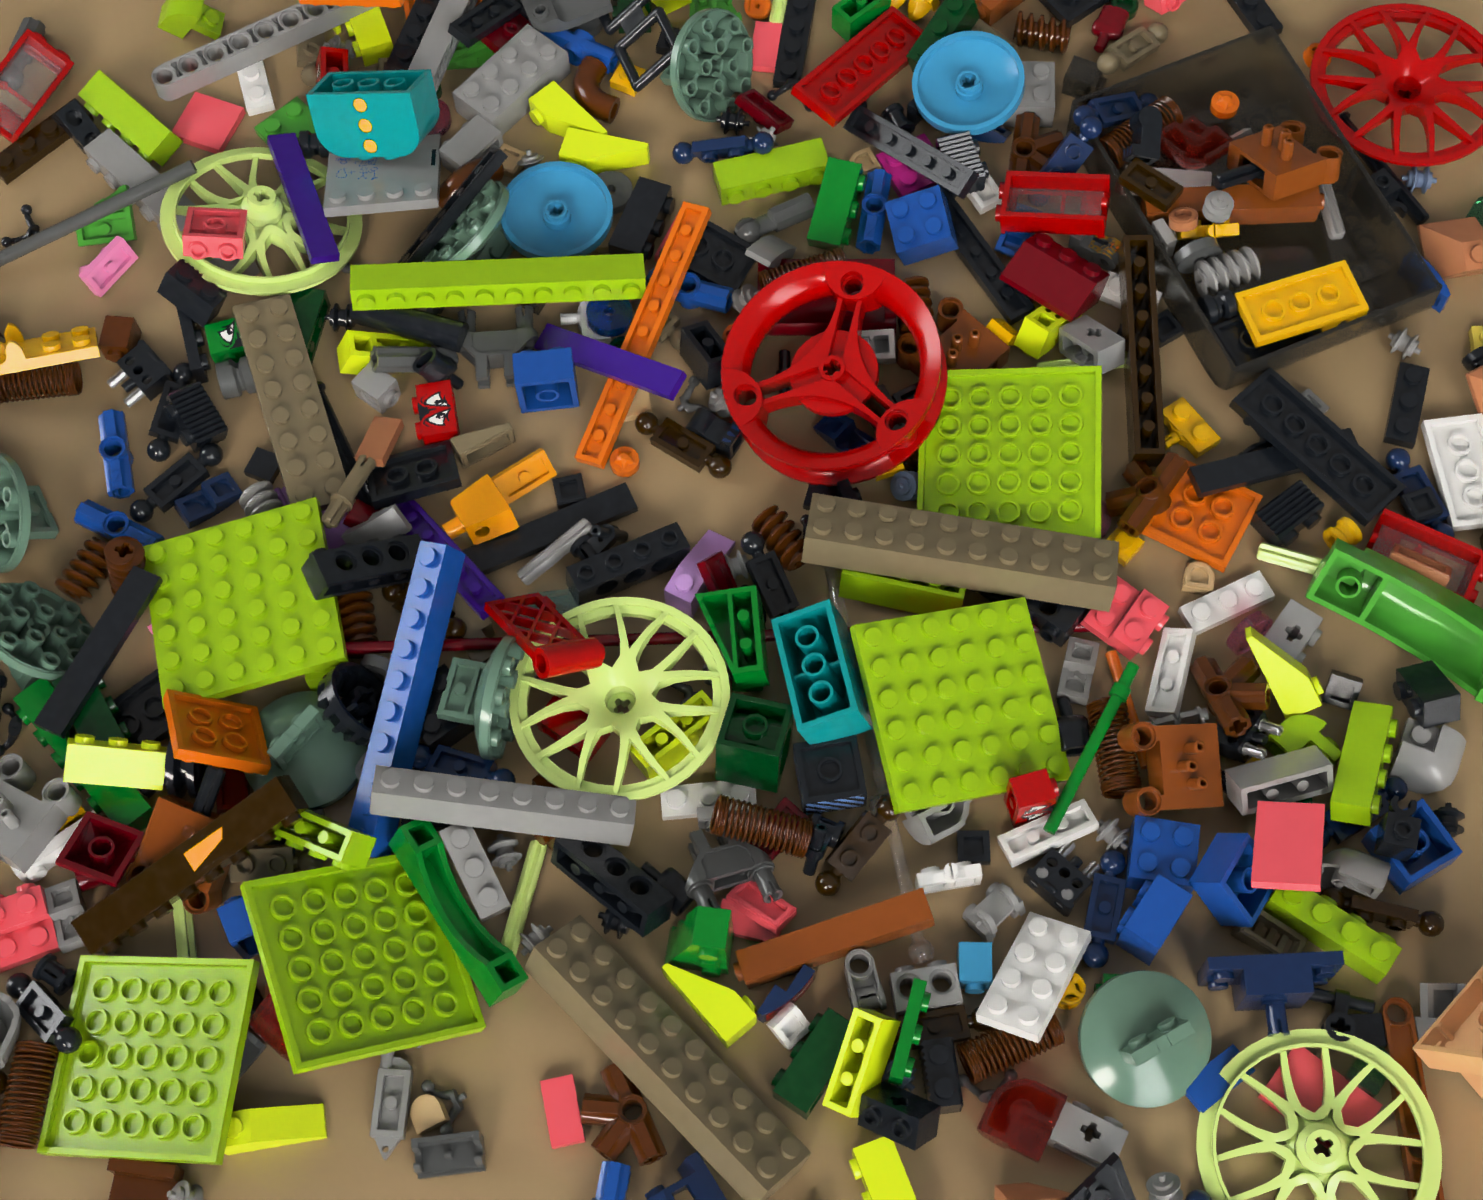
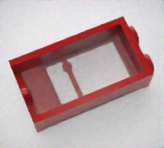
M28 28L0 63V135L11 143L19 139L75 64L67 53L60 49L56 50L47 43L44 36L38 32H32Z
M1007 170L1005 182H1000L999 199H1002L1001 205L997 204L995 210V221L1000 222L1001 234H1005L1006 231L1040 232L1046 234L1097 235V238L1105 239L1111 195L1110 175Z
M1384 508L1366 547L1389 557L1394 543H1397L1452 567L1451 577L1445 588L1474 603L1479 591L1474 589L1477 581L1483 582V550Z

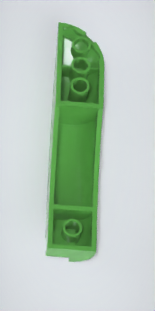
M1337 538L1315 571L1305 597L1384 637L1423 662L1432 660L1446 677L1475 697L1474 700L1483 704V609L1433 580L1366 547L1362 551Z

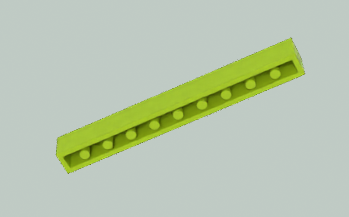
M643 253L350 265V295L353 311L642 299L646 290Z

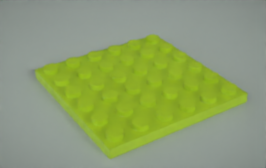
M1102 366L947 370V391L941 414L930 435L919 447L917 509L1101 539Z
M317 497L143 546L146 557L144 570L161 577L163 583L149 603L162 703L167 689L201 695L205 698L220 699L336 666L342 662H349L337 596L315 600L301 570L312 551L319 548H326L328 550L324 524L321 521L320 502Z
M1025 597L856 624L849 628L895 815L1004 794L1007 792L1006 788L1009 778L1045 768L1049 778L1054 777L1057 783L1068 781L1071 771L1066 751L1061 752L1059 725Z
M395 854L369 859L365 869L352 866L351 870L347 871L336 866H327L244 881L241 884V893L294 1075L478 1033L486 1028L469 973Z
M80 955L68 1012L74 1017L70 1027L80 1031L82 1044L73 1053L66 1054L59 1051L36 1153L48 1156L119 1158L140 1161L222 1165L260 962L255 959Z

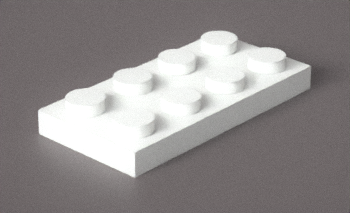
M1483 414L1423 420L1421 430L1440 498L1450 514L1447 518V523L1453 528L1454 532L1483 528Z
M1029 912L976 1012L977 1022L1039 1043L1092 939L1091 931Z

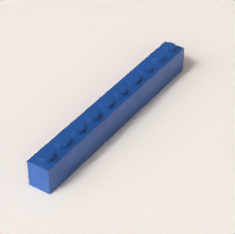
M420 540L348 824L351 828L377 838L370 858L391 855L392 849L388 843L396 833L400 818L370 814L376 765L411 770L413 768L466 555L447 544Z

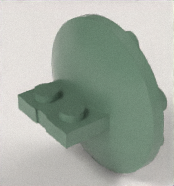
M720 8L700 10L692 15L679 31L672 49L670 65L663 71L660 79L664 85L672 86L677 103L688 116L698 121L716 122L717 116L722 117L720 116L721 112H726L728 106L731 112L735 113L737 105L734 102L736 99L731 97L735 92L744 93L751 89L753 40L749 37L742 21L732 12Z
M490 179L426 256L424 262L506 259L510 256L514 248L507 241L501 227V220L509 200L508 188L500 181Z
M0 453V573H8L14 570L21 562L29 540L55 539L59 529L52 513L48 510L47 502L40 486H27L24 475L15 460L5 453Z
M32 581L0 583V660L8 666L12 677L22 691L39 678L55 680L63 676L94 629L80 613L81 609L76 603L67 601L61 596L39 587Z
M511 635L503 637L490 655L487 663L458 657L452 658L446 679V688L442 693L436 713L438 719L474 725L480 756L484 760L496 761L497 759H502L507 741L513 742L515 738L510 720L509 696L510 689H514L517 683L518 670L515 669L519 660H523L525 651L515 642L516 638Z
M317 691L291 693L276 699L259 712L268 748L266 752L270 757L272 765L268 775L248 774L245 772L244 774L254 791L276 776L289 775L308 804V810L325 808L339 801L356 785L358 779L355 774V767L362 755L367 751L368 746L356 745L355 742H346L342 732H332L334 728L332 722L322 718L325 709L317 706Z
M1135 970L1119 974L1106 981L1093 993L1082 1012L1078 1027V1048L1084 1068L1091 1080L1101 1091L1121 1103L1134 1107L1155 1108L1180 1099L1187 1094L1186 1090L1205 1068L1210 1058L1212 1045L1211 1027L1202 1003L1184 983L1167 974L1148 970Z

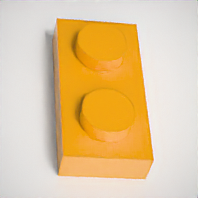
M539 448L494 475L491 479L509 505L555 477L557 473L544 449Z

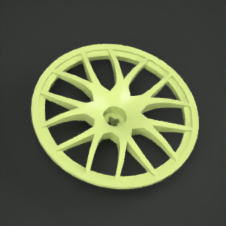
M266 147L231 149L205 157L194 163L197 169L196 174L169 186L160 208V228L167 248L177 261L184 259L185 263H189L195 270H199V274H203L202 278L227 291L246 295L273 296L296 293L312 288L341 271L352 259L361 241L363 229L362 214L347 216L346 227L329 223L333 235L343 236L337 246L340 253L339 261L319 263L306 269L300 253L307 255L301 236L294 232V230H298L282 183L277 190L264 185L257 186L259 159L273 160L270 149ZM312 158L305 159L309 171L320 177L313 181L316 190L326 184L327 166ZM253 159L248 185L222 165ZM214 169L240 197L227 199L217 196L206 190L195 180L204 173ZM190 186L208 205L179 206L178 203L185 190ZM188 207L247 210L248 220L245 232L247 248L243 259H240L231 271H228L210 263L209 261L213 257L196 260L191 256H183V231H180L178 228L176 215L186 216ZM273 244L283 249L298 272L272 276L265 255L269 246ZM256 259L264 277L249 276L242 273Z
M610 597L579 605L563 613L562 616L576 630L580 629V633L585 638H589L585 625L599 620L616 618L620 638V656L612 667L602 663L599 668L582 671L588 676L590 684L580 688H573L534 678L536 673L532 659L525 652L523 660H519L515 669L518 670V678L515 688L510 689L509 713L513 733L527 761L542 777L558 788L625 796L629 800H641L661 794L690 777L703 765L715 749L731 695L725 661L711 636L699 623L682 611L665 603L646 598ZM622 617L643 618L653 621L632 646L629 647ZM662 624L686 638L653 669L638 670L637 665L644 648ZM541 631L539 632V633H541V634H545V635H549V636L552 635V634L545 633V632H541ZM531 641L534 646L544 645ZM691 645L697 649L708 668V671H671ZM693 680L712 681V706L659 702L655 698L660 689L675 683ZM531 686L562 698L529 717L528 701ZM617 706H628L629 712L624 714L621 711L618 713ZM581 710L588 714L587 720L555 743L541 750L532 733V725L563 712ZM710 715L706 729L695 747L670 717ZM654 722L667 729L690 753L677 765L665 772L638 734L642 724ZM615 732L620 737V749L614 785L596 784L583 780L594 746L602 735ZM584 740L577 777L562 770L548 758ZM632 744L658 776L642 782L622 785Z
M1326 1029L1289 1030L1290 1035L1284 1036L1280 1032L1270 1037L1267 1036L1246 1047L1224 1066L1219 1074L1230 1084L1224 1096L1204 1113L1200 1111L1196 1131L1197 1162L1203 1187L1212 1200H1246L1278 1189L1275 1200H1286L1294 1187L1307 1184L1314 1195V1200H1337L1335 1192L1339 1182L1352 1184L1367 1200H1380L1369 1183L1417 1190L1413 1200H1436L1442 1172V1147L1439 1130L1429 1103L1415 1080L1399 1063L1376 1046L1355 1036L1335 1031L1338 1036L1344 1035L1351 1038L1350 1040L1340 1042L1332 1039ZM1297 1048L1321 1049L1323 1096L1322 1105L1315 1112L1301 1106L1290 1075L1287 1050ZM1328 1049L1350 1054L1368 1063L1336 1097ZM1279 1053L1285 1099L1247 1075L1246 1072L1260 1061ZM1373 1068L1377 1069L1389 1079L1400 1094L1380 1113L1359 1127L1345 1125L1341 1110L1348 1097ZM1240 1078L1272 1102L1284 1115L1286 1130L1272 1133L1257 1128L1223 1108L1230 1091ZM1405 1100L1416 1121L1420 1140L1371 1132ZM1220 1115L1261 1142L1217 1155L1216 1133ZM1316 1138H1319L1322 1142L1327 1140L1330 1142L1331 1147L1327 1149L1330 1154L1328 1157L1323 1153L1317 1155L1314 1152L1313 1148L1317 1146ZM1384 1144L1422 1148L1420 1182L1399 1180L1370 1171L1362 1167L1356 1153L1365 1145ZM1256 1153H1272L1284 1160L1278 1176L1263 1185L1230 1197L1218 1166V1162Z

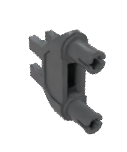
M525 305V315L522 312V306L515 308L516 329L476 332V312L474 310L467 309V318L464 310L458 312V320L468 323L470 327L460 353L475 366L476 381H478L479 389H490V369L504 368L507 387H515L512 354L520 353L524 350H534V345L538 340V332L533 328V307Z
M702 829L690 832L689 837L692 843L688 844V849L694 864L685 885V892L688 897L695 899L698 906L721 908L713 892L749 881L756 882L765 903H771L769 895H771L773 901H777L782 897L783 891L773 875L775 865L771 857L763 850L746 842L741 843L740 838L736 841L735 835L730 840V832L727 838H724V832L722 836L719 837L718 835L717 841L720 846L711 848Z

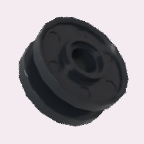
M171 740L167 747L165 759L167 792L169 795L183 798L188 791L190 798L196 799L209 765L195 762L188 763L174 759Z

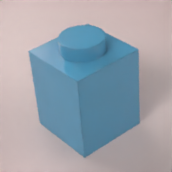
M958 942L957 973L960 988L965 989V993L982 994L985 992V989L990 988L993 982L992 942Z

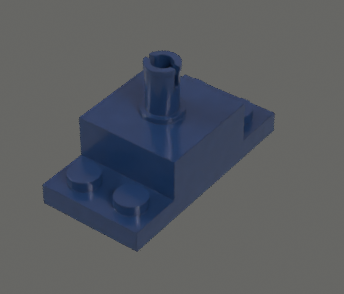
M1343 951L1207 957L1197 972L1198 987L1208 986L1210 991H1220L1228 989V985H1231L1235 1011L1265 1010L1268 1037L1280 1032L1286 1036L1290 1035L1286 1009L1301 1008L1315 993L1314 986L1328 984V981L1345 964Z

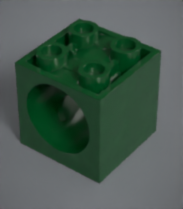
M732 692L716 741L715 780L777 793L792 743L794 715L792 706Z

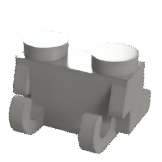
M994 882L987 889L986 898L978 905L975 903L970 904L964 910L962 918L981 937L983 942H992L993 944V938L996 937L995 933L998 931L997 926L1009 915L1014 919L1018 915L1022 917L1026 913L1023 901L1014 894L1012 888L1003 882L1001 884Z

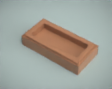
M375 416L354 457L355 461L357 462L360 455H366L364 463L371 457L375 460L376 467H385L404 428L402 419Z
M1394 543L1388 558L1446 587L1451 577L1452 567Z

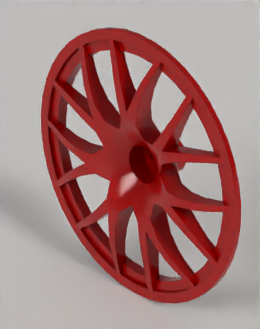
M1406 3L1384 4L1362 9L1347 16L1334 25L1321 39L1315 50L1310 67L1309 78L1312 99L1327 126L1342 141L1355 150L1374 159L1391 164L1425 167L1459 160L1483 146V123L1470 136L1436 105L1439 102L1455 104L1469 110L1483 120V107L1466 95L1467 93L1483 91V81H1447L1438 77L1453 68L1467 64L1480 63L1483 67V35L1468 23L1447 12L1432 7ZM1395 22L1418 24L1409 42ZM1384 23L1395 43L1397 59L1385 55L1362 29ZM1424 25L1450 35L1449 39L1434 57L1424 60L1420 59L1416 48ZM1354 34L1365 52L1339 49L1337 47ZM1455 39L1472 52V54L1447 56ZM1330 57L1345 59L1362 65L1374 73L1375 78L1325 75L1326 66ZM1326 84L1356 90V92L1333 108L1328 97ZM1375 99L1385 104V108L1356 132L1338 116L1345 109L1362 101ZM1410 114L1419 118L1426 135L1427 152L1412 153L1400 151L1401 116ZM1391 119L1392 149L1379 146L1362 137ZM1434 123L1459 138L1462 142L1449 148L1434 151Z

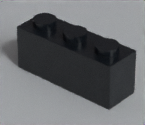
M639 177L608 243L610 255L643 253L644 263L646 259H651L654 252L656 237H661L665 227L664 220L667 214L671 215L675 206V198H672V188L670 185Z

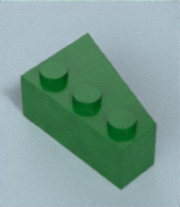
M828 157L807 235L809 246L832 251L836 247L843 249L844 245H849L852 235L850 226L853 218L856 219L858 201L861 192L864 190L867 175L863 173L862 164Z
M751 585L695 594L701 611L738 689L770 685L763 605L757 586Z
M696 906L686 915V920L681 919L678 921L677 927L672 926L670 928L664 965L668 963L678 968L698 970L707 977L717 978L721 974L728 975L734 941L731 910Z

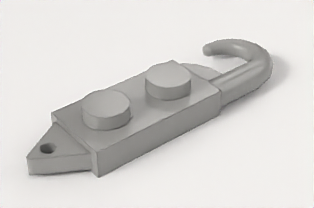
M395 1052L381 1055L369 1135L375 1139L384 1160H387L398 1143L406 1138L413 1081L412 1066L401 1057H395ZM385 1147H388L387 1152H383Z

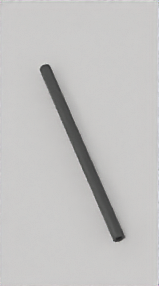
M192 160L182 163L1 250L0 267L196 174L197 169Z

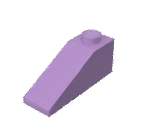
M708 530L676 568L664 589L665 603L693 618L699 608L695 594L708 592L697 563L720 551L729 556L735 546V541Z

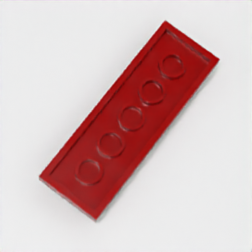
M891 6L796 83L792 88L791 94L834 127L909 64L906 56L924 30L895 7Z

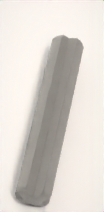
M1332 184L1319 185V192L1323 193L1325 198L1324 209L1321 210L1328 236L1331 240H1340L1344 237L1346 231Z
M582 518L517 571L518 577L525 585H530L567 555L576 540L584 535H591L592 524L586 518Z

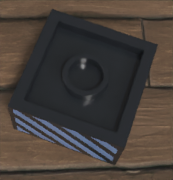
M856 734L809 745L807 742L793 744V759L803 813L812 815L815 811L824 813L866 806L867 789Z

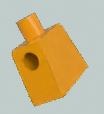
M488 474L484 475L450 501L456 517L441 525L451 539L466 532L474 545H479L519 528L511 508Z

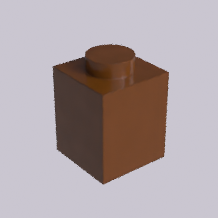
M105 316L98 346L106 360L116 363L138 345L142 332L135 318Z

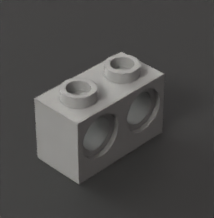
M936 960L928 963L927 967L915 969L913 965H905L896 968L895 972L890 973L889 985L896 1019L900 1015H905L909 997L904 996L900 992V987L905 984L912 985L914 978L927 981L925 991L931 993L927 1011L958 1006L963 1003L956 963L947 964L946 960ZM936 979H944L949 983L950 989L940 992L933 987L932 983Z

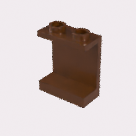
M109 1158L107 1170L114 1174L108 1200H168L167 1192L171 1191L179 1181L183 1180L185 1170L176 1164Z

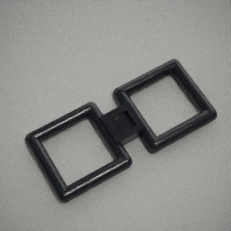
M634 0L613 20L609 13L598 17L608 35H613L618 29L623 28L626 35L614 45V51L633 90L636 92L645 88L670 65L672 49L677 37L662 7L658 6L648 14L645 5L650 0ZM658 22L671 49L639 77L626 49Z

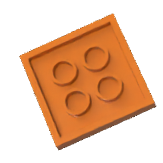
M1186 460L1189 464V468L1197 465L1193 462ZM1186 471L1169 494L1172 499L1170 507L1165 512L1154 515L1141 534L1197 561L1205 562L1212 568L1224 573L1254 513L1260 505L1263 495L1246 487H1240L1198 498Z
M171 689L166 690L163 703L174 759L188 763L195 762L218 768L239 770L248 774L268 775L272 765L270 757L266 752L268 748L257 706L216 698H205L201 695Z

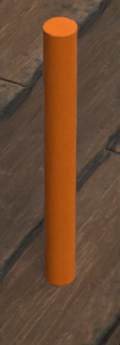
M1111 650L1105 653L1113 682H1118L1123 673V668L1117 650ZM1130 694L1126 702L1127 712L1129 713L1128 718L1130 719L1129 723L1139 722ZM1136 730L1134 733L1135 741L1139 744L1140 734ZM1146 750L1136 752L1141 769H1147Z

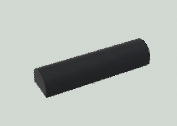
M352 303L350 306L349 315L352 323L460 353L470 328L466 322L416 308L353 311Z

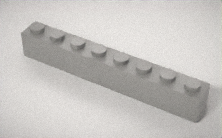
M110 128L83 147L88 157L86 160L87 165L94 173H102L104 180L113 190L122 185H128L130 189L160 174ZM169 187L132 204V206L136 204L139 207L140 213L147 221H155L160 232V208ZM184 194L178 203L179 206H196ZM176 215L178 228L180 231H183L186 216ZM213 258L209 262L222 269L231 271L240 259L224 261L221 258ZM254 261L242 274L256 276L260 273L256 262Z
M376 765L370 804L371 815L622 846L630 845L636 813V799L629 800L625 796Z

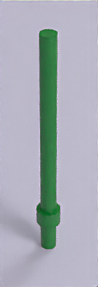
M1128 662L1119 681L1113 683L1108 693L1110 698L1043 827V830L1055 835L1121 703H1125L1131 693L1130 686L1140 668L1137 664Z

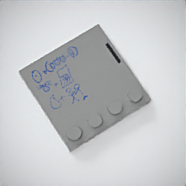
M440 134L427 135L412 153L392 160H386L384 157L360 160L359 157L345 158L329 152L323 203L325 218L439 208L441 172L439 149L442 146Z

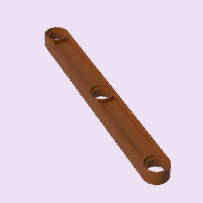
M1401 997L1390 998L1379 1010V1013H1382L1387 1041V1047L1384 1049L1385 1053L1407 1071L1428 1101L1422 1061L1412 1049L1418 1042L1413 1009L1409 1002ZM1397 1005L1403 1009L1405 1018L1402 1022H1394L1389 1018L1387 1014L1389 1006ZM1390 1082L1392 1100H1394L1400 1092ZM1404 1100L1394 1110L1398 1136L1420 1140L1416 1121ZM1400 1145L1405 1181L1419 1183L1422 1158L1413 1156L1409 1146ZM1441 1179L1436 1200H1445ZM1407 1189L1408 1200L1414 1199L1417 1190Z

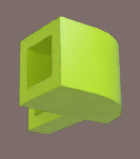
M166 0L162 5L157 27L181 39L193 29L216 40L221 36L225 13L204 4V0Z
M1298 714L1285 719L1280 724L1284 728L1282 735L1269 734L1268 742L1264 746L1276 756L1316 745L1333 764V767L1339 761L1342 753L1339 750L1338 744L1333 739L1327 736L1324 737L1321 734L1327 723L1309 714Z

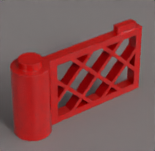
M537 592L485 602L484 611L508 635L516 638L515 642L532 659L535 673L539 678L557 677L599 668L605 659L603 644L595 637L585 638L556 610V604L547 596H542ZM535 604L539 609L529 607L528 605ZM501 610L514 612V614L506 613ZM521 614V615L533 617V618H535V620H534V619H530V618H526V617H522V616H519V615ZM541 620L554 622L556 625L542 622ZM515 625L529 628L530 630L518 628ZM537 630V631L549 633V634H552V635L549 636V635L537 633V632H535V631ZM557 636H561V637L568 638V639H571V640H565V639L557 638ZM531 641L544 645L534 646Z

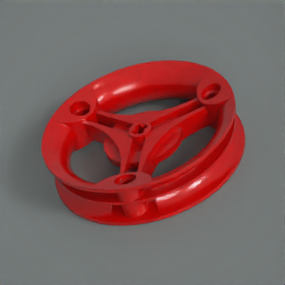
M826 261L799 267L776 278L762 288L745 305L734 321L724 345L721 361V383L724 399L733 420L744 434L748 445L763 462L777 472L794 480L812 485L837 486V482L847 478L851 485L876 478V476L889 472L899 466L917 451L930 435L941 414L947 391L948 371L944 349L934 319L923 300L909 285L895 275L881 268L853 261ZM860 291L855 295H850L852 292ZM833 297L836 307L825 332L811 337L802 344L795 353L791 366L771 378L756 382L751 377L752 365L762 341L774 325L791 311L804 304L822 298ZM882 306L895 313L908 327L919 354L920 376L913 399L903 400L896 404L889 400L877 387L879 380L878 360L872 347L861 337L865 313L879 309ZM846 310L854 312L849 331L841 330ZM790 386L792 387V390L769 398L764 396ZM871 397L886 409L881 418L864 405ZM756 399L753 404L745 405L749 400ZM803 405L809 411L822 416L837 417L849 413L859 415L876 427V439L847 451L813 452L786 443L777 437L766 425L769 413L787 407ZM898 423L905 424L901 429L892 430Z

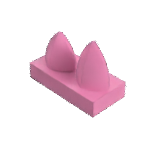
M116 236L107 246L101 249L99 255L90 264L79 267V277L94 295L102 297L139 257L124 238Z

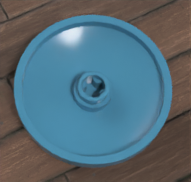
M983 31L957 32L936 41L920 57L912 77L913 97L919 113L931 126L951 135L970 131V135L974 136L999 127L1017 110L1025 90L1024 68L1016 50L999 36Z
M564 161L537 164L518 174L507 186L509 200L501 220V227L510 245L528 258L586 256L601 245L611 229L613 222L611 194L603 180L584 166Z

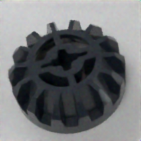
M342 662L328 672L318 684L317 706L325 709L322 718L332 722L334 725L332 732H342L346 742H355L356 745L368 746L384 683L372 671L354 662Z

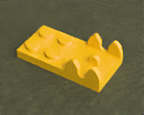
M1346 260L1234 293L1238 312L1255 348L1319 328L1324 335H1330L1345 320L1353 328L1363 321L1369 310V306Z
M8 323L4 331L5 342H0V375L100 357L95 327L77 326L72 328L70 332L64 333L49 331L43 333L41 337L24 340L20 329L15 324Z

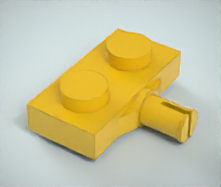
M1229 218L1223 223L1201 225V220H1198V226L1188 232H1175L1177 240H1191L1204 237H1234L1239 235V223L1230 224Z
M1184 397L1163 408L1164 424L1169 430V434L1165 436V451L1174 444L1179 443L1187 448L1197 459L1219 444L1221 438Z

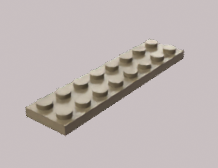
M290 293L232 306L233 315L289 504L317 497L320 502L321 511L326 510L331 503V495L338 492L346 479V475Z

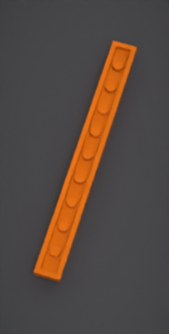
M683 201L620 349L651 359L712 212L709 207ZM611 378L607 379L574 456L577 462L601 469L605 468L638 388Z

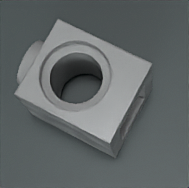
M370 362L351 381L356 396L381 414L388 408L393 407L401 395L397 379L388 373L373 372Z

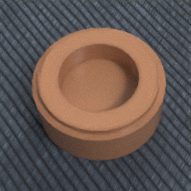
M1179 207L1169 213V227L1174 231L1188 232L1198 226V212L1193 208Z

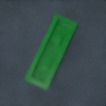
M917 978L913 980L888 1083L901 1086L903 1077L911 1078L915 1058L909 1057L912 1044L919 1045L923 1025L917 1024L920 1011L927 1013L931 993L925 991L927 981Z

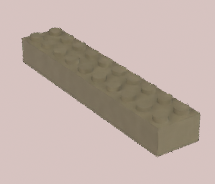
M813 493L801 562L1109 612L1117 588L1119 542Z
M581 915L533 947L524 969L744 1200H767L799 1172L811 1154L809 1149Z

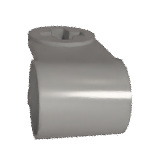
M864 949L850 951L844 962V975L848 986V996L852 1012L854 1007L887 1009L884 990L878 978L872 955ZM854 960H862L867 964L868 969L866 972L858 974L851 970L850 964Z

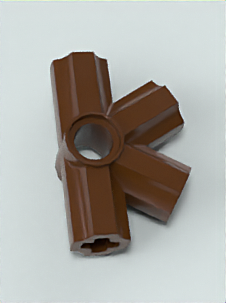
M1030 112L1017 115L1008 170L1039 172L1064 139L1062 132H1059L1057 129L1038 136L1040 118Z
M1168 452L1154 472H1152L1145 461L1133 460L1126 465V470L1122 475L1130 487L1106 492L1105 496L1107 511L1110 516L1122 515L1116 523L1120 530L1131 537L1138 538L1154 515L1161 514L1170 507L1172 499L1169 494L1189 468V464L1185 459L1181 458L1177 453Z
M1206 655L1196 658L1190 666V674L1205 698L1209 712L1216 717L1226 735H1231L1234 738L1244 735L1247 729L1252 726L1251 719L1246 710H1269L1271 702L1269 683H1254L1261 675L1260 668L1251 658L1244 655L1241 658H1237L1224 672H1222L1214 658H1209Z
M614 1063L607 1066L600 1074L609 1095L585 1093L582 1100L581 1123L604 1126L591 1144V1147L608 1161L617 1162L629 1144H631L640 1166L650 1165L659 1161L663 1156L667 1155V1151L640 1090ZM633 1106L640 1107L642 1109L640 1117L634 1120L625 1117L627 1109Z

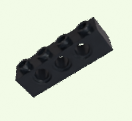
M675 522L567 566L566 585L577 606L603 599L677 568L690 552V545L680 526Z
M398 534L390 539L379 540L375 538L357 545L347 543L334 549L319 548L309 554V558L301 570L315 600L408 583L411 579L421 539L418 534L407 536L405 534Z
M970 590L978 592L987 598L990 603L1019 598ZM1026 599L1032 624L1039 628V633L1044 640L1055 643L1059 647H1062L1069 639V636L1074 633L1077 625L1083 620L1086 608ZM1041 611H1048V612H1050L1052 615H1046V614L1042 613Z
M565 838L555 839L551 863L640 936L645 937L670 919L675 896L648 876L644 870L638 868L623 856L619 850L605 843Z

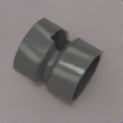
M246 356L240 357L238 363H235L232 359L215 363L218 383L225 400L240 397L243 391H247L249 394L257 393Z

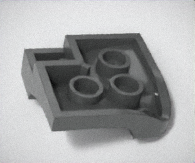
M521 0L531 26L538 31L548 33L565 31L614 11L610 0Z

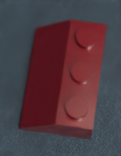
M1037 232L1022 243L1001 273L999 279L1069 322H1072L1099 302L1110 274L1102 270L1098 264L1088 262L1078 256L1074 250L1056 243L1049 235Z

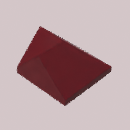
M87 811L59 854L55 864L117 887L137 854L145 832Z

